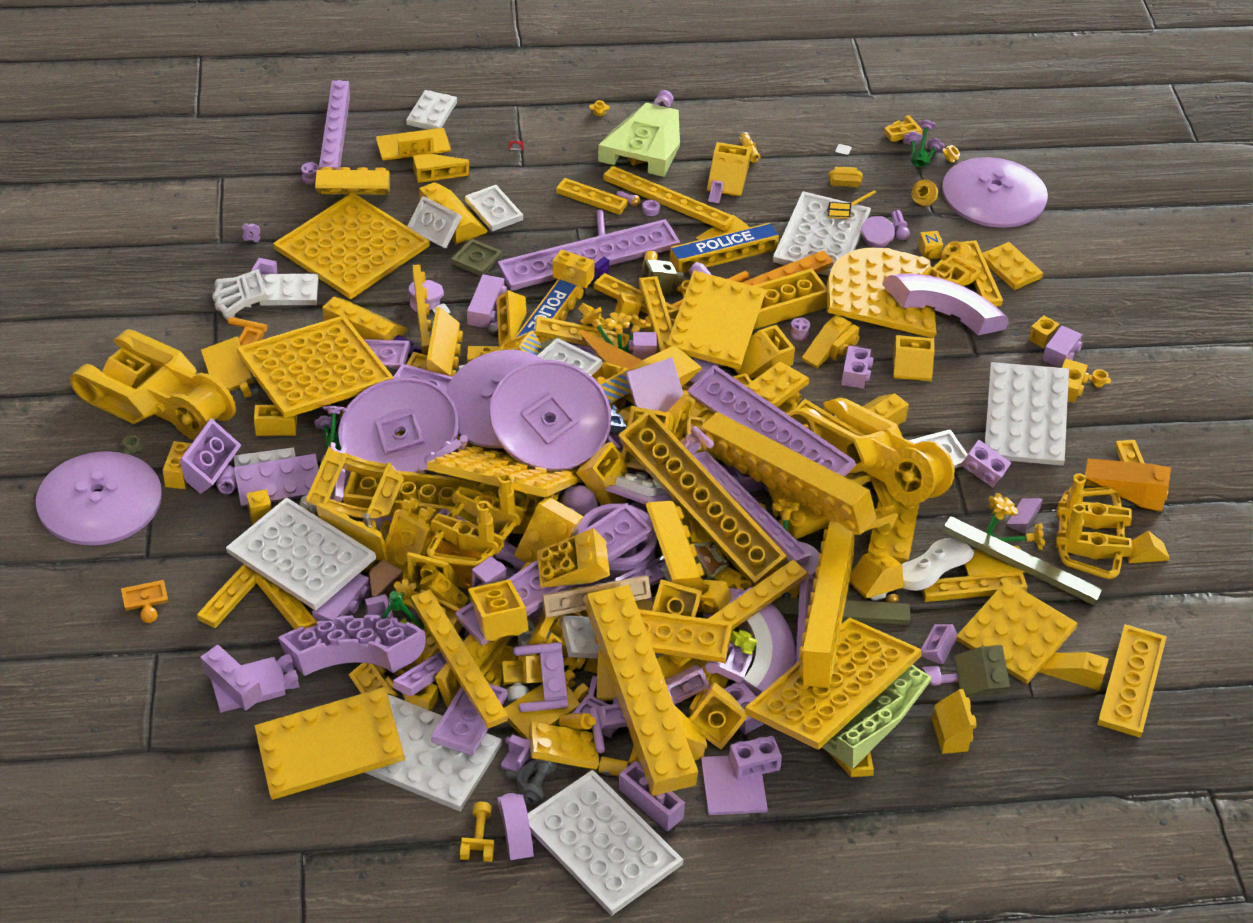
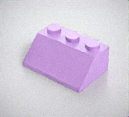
M212 418L180 459L185 481L200 494L213 486L241 447V444Z

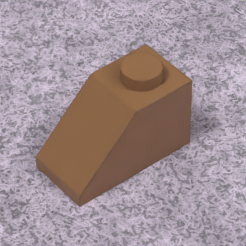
M383 559L377 565H374L369 572L371 597L386 594L387 599H389L390 593L396 590L394 583L399 581L402 584L403 571Z

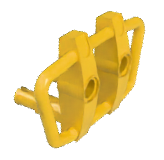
M502 473L500 477L498 476L499 498L480 492L487 485L485 483L477 482L471 489L459 486L452 494V502L455 504L447 516L438 513L431 521V530L435 532V535L427 547V556L450 564L478 566L491 556L493 557L494 554H498L504 547V541L513 528L519 526L525 519V512L529 504L528 496L523 492L512 489V476L508 473ZM515 498L520 500L519 507L515 505ZM463 509L477 517V526L469 521L456 519V517ZM493 523L505 525L499 534L494 533ZM442 538L457 545L460 549L483 554L478 558H469L436 553L435 551Z
M1077 473L1073 476L1072 486L1063 493L1057 505L1056 518H1059V531L1056 536V548H1058L1061 561L1065 566L1104 579L1116 578L1120 573L1122 558L1131 556L1132 540L1125 538V527L1131 525L1132 510L1122 507L1119 493L1111 487L1084 489L1086 476ZM1109 495L1112 497L1113 506L1098 502L1089 503L1082 501L1085 496ZM1083 526L1091 529L1117 528V536L1099 532H1082ZM1067 552L1094 560L1114 558L1112 570H1103L1069 559Z

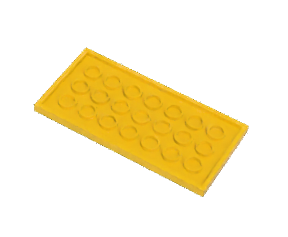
M849 617L841 625L830 688L803 686V677L799 676L800 663H803L802 659H800L745 707V714L819 750L921 657L922 649Z

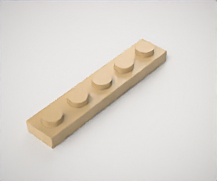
M644 575L543 594L541 596L544 616L547 618L586 610L587 594L630 585L635 601L651 598L649 576Z

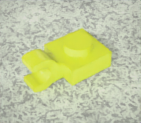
M732 630L730 641L734 645L739 646L743 653L752 655V651H754L757 640L752 638L750 633L743 630L739 632Z

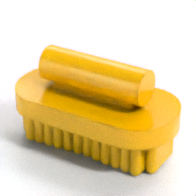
M835 167L834 170L828 173V179L832 186L857 188L861 185L863 174L857 168Z

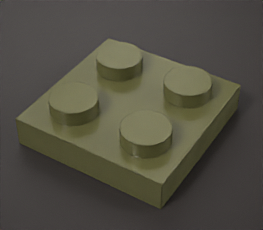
M471 238L451 258V264L482 277L501 259L502 251Z

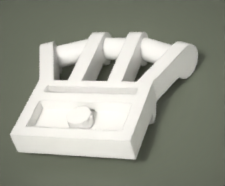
M259 269L234 278L217 279L214 284L215 292L212 295L216 310L223 313V317L226 320L229 317H234L235 313L244 307L251 308V304L268 299Z

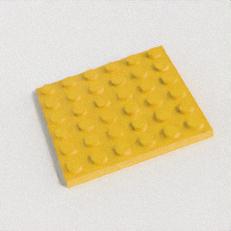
M353 192L273 243L276 251L311 274H318L320 280L350 300L430 246L428 239Z
M344 315L237 347V354L284 419L349 399L377 383L394 379Z
M477 445L465 447L464 450L459 449L458 452H451L449 455L444 454L443 457H436V459L428 461L426 469L498 487V476L500 477L502 473H508L512 476V489L541 497L550 496L582 482L576 473L579 469L577 467L561 471H547V469L541 467L533 468L519 462L511 455L503 454L502 450L491 449V451L484 450V447Z

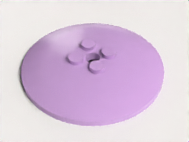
M982 157L960 162L946 173L942 184L943 197L953 211L971 222L989 227L1008 228L1027 224L1041 215L1047 203L1046 187L1034 172L1018 163L1001 158Z
M501 350L479 356L464 365L453 376L446 389V393L451 397L457 409L459 417L458 435H466L468 442L477 446L503 448L495 437L490 423V404L493 393L499 382L510 371L525 363L544 359L525 351ZM552 416L544 417L545 421L548 423H552L555 421V419Z
M538 360L516 367L499 382L491 399L490 423L498 442L513 458L533 468L541 467L547 469V471H561L584 464L605 444L611 428V408L602 387L582 369L561 361ZM552 416L555 419V421L552 423H548L545 421L544 417Z
M417 378L390 379L367 388L351 401L346 411H344L339 424V442L341 448L342 446L347 447L345 452L347 454L379 463L388 464L389 462L392 463V466L397 471L416 473L419 464L425 462L424 459L428 454L438 452L447 441L452 442L457 438L459 417L451 397L437 385ZM399 431H405L401 436L396 435Z
M93 452L69 459L53 469L45 477L38 489L36 509L41 523L54 536L74 544L103 545L123 540L143 529L153 519L160 507L162 489L155 471L141 459L120 452ZM102 489L101 492H98V491L93 492L94 490Z

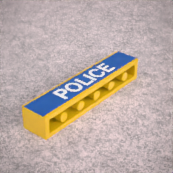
M770 223L697 240L670 247V262L673 264L676 272L687 273L696 262L703 263L707 268L774 251L778 247L779 235Z
M558 279L514 338L532 330L534 331L537 316L565 321L569 311H572L578 299L582 298L584 289ZM537 336L540 343L550 340V338Z

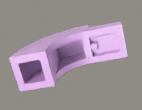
M507 793L502 797H497L510 860L534 857L529 819L523 795Z

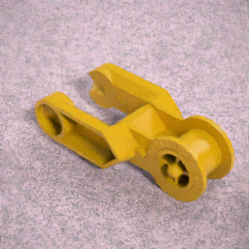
M130 329L123 331L113 342L119 349L124 348L151 363L153 374L137 388L133 389L105 376L98 368L90 364L82 365L70 376L73 390L87 403L132 424L156 415L173 423L177 430L193 441L211 418L214 421L216 419L228 421L236 413L233 396L218 379L209 374H196L195 367L181 351Z
M836 398L825 401L823 403V410L831 415H836L839 420L866 436H858L822 418L818 412L811 408H802L787 414L803 426L804 423H807L809 430L855 460L856 466L849 473L864 471L883 481L891 496L903 504L916 505L928 498L940 496L948 491L953 483L954 463L946 449L931 441H922L914 444L904 439L896 423L848 399Z

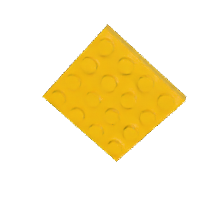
M1006 580L958 633L956 641L970 650L983 646L1002 645L1007 673L1028 684L1077 628V622Z

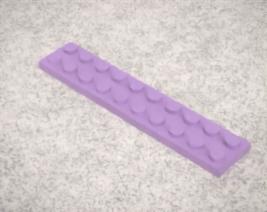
M664 219L498 261V268L510 290L513 291L556 280L557 278L553 277V259L561 249L594 260L595 263L601 258L606 257L610 260V266L644 257L647 251H654L656 253L669 251L670 247L680 245V241L667 220Z
M716 365L712 366L687 390L689 396L713 413L719 412L843 477L856 466L855 460Z
M627 503L582 531L585 532L594 528L605 539L608 563L653 534V528ZM538 560L507 579L512 581L524 603L527 616L543 606L541 595L568 590L574 586L565 585L542 588L540 586ZM472 602L455 613V618L481 646L490 641H485Z

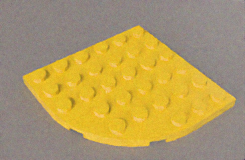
M862 248L848 252L835 262L827 279L828 313L934 338L936 335L934 307L925 305L924 308H902L882 285L884 279L889 275L922 274L931 266L930 259L895 251L890 248Z

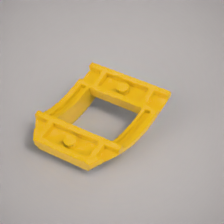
M328 447L305 502L313 505L320 502L331 506L341 514L345 513L348 516L363 518L362 515L365 513L370 515V519L389 516L404 480L403 476L394 469L392 463L388 462L386 464L369 461L345 452L344 454L332 450L333 448ZM342 469L369 477L381 478L369 508L356 507L330 499Z
M864 471L848 473L845 478L861 486L871 481L881 507L875 509L877 519L865 531L880 528L889 523L892 529L898 514L894 509L883 481Z

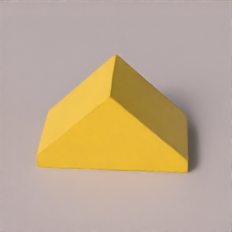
M1146 531L1132 540L1131 556H1127V560L1129 563L1169 561V555L1164 543L1151 532Z

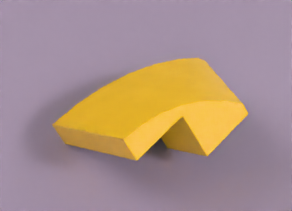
M952 254L945 261L940 260L934 267L929 266L922 275L933 276L966 286L977 280L982 275V270Z

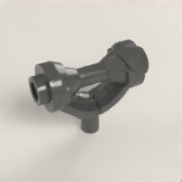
M535 759L522 766L520 771L508 770L506 778L517 781L518 788L521 791L520 795H523L525 803L529 805L539 804L544 797L543 789L541 788L543 779L546 775L555 771L557 763ZM536 773L533 782L528 783L530 776Z

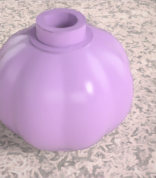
M580 485L568 487L559 502L582 516L598 507L595 494L587 487Z

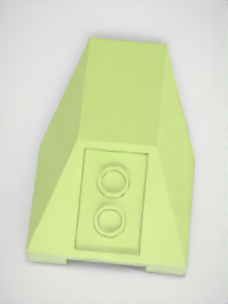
M645 103L615 127L599 144L598 161L615 165L620 155L648 162V173L665 177L680 147L679 110Z
M911 665L824 744L822 748L853 769L903 719L930 683L931 676Z

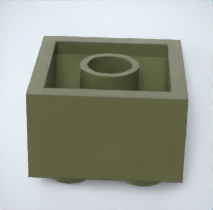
M1002 645L983 646L954 656L959 687L964 689L966 698L1001 695L1010 688Z

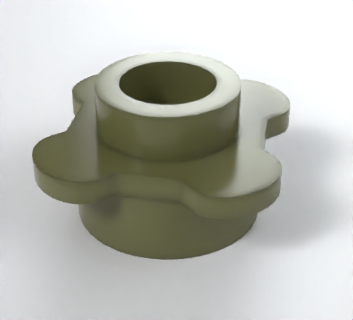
M134 435L125 437L120 443L121 447L124 448L125 454L130 455L143 450V445H140V438Z

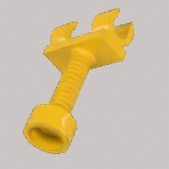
M476 802L473 806L472 814L476 818L474 838H462L460 847L461 860H469L470 850L484 851L483 861L492 862L494 840L483 839L485 820L490 818L492 806L487 802Z

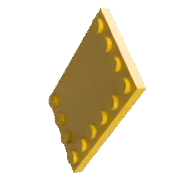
M693 271L667 341L666 349L675 345L687 356L740 370L766 289Z
M385 687L255 725L272 800L406 760Z

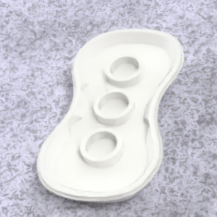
M944 538L936 541L926 553L902 564L903 588L916 591L932 586L944 572L971 560L974 556L973 549L967 543L954 538Z

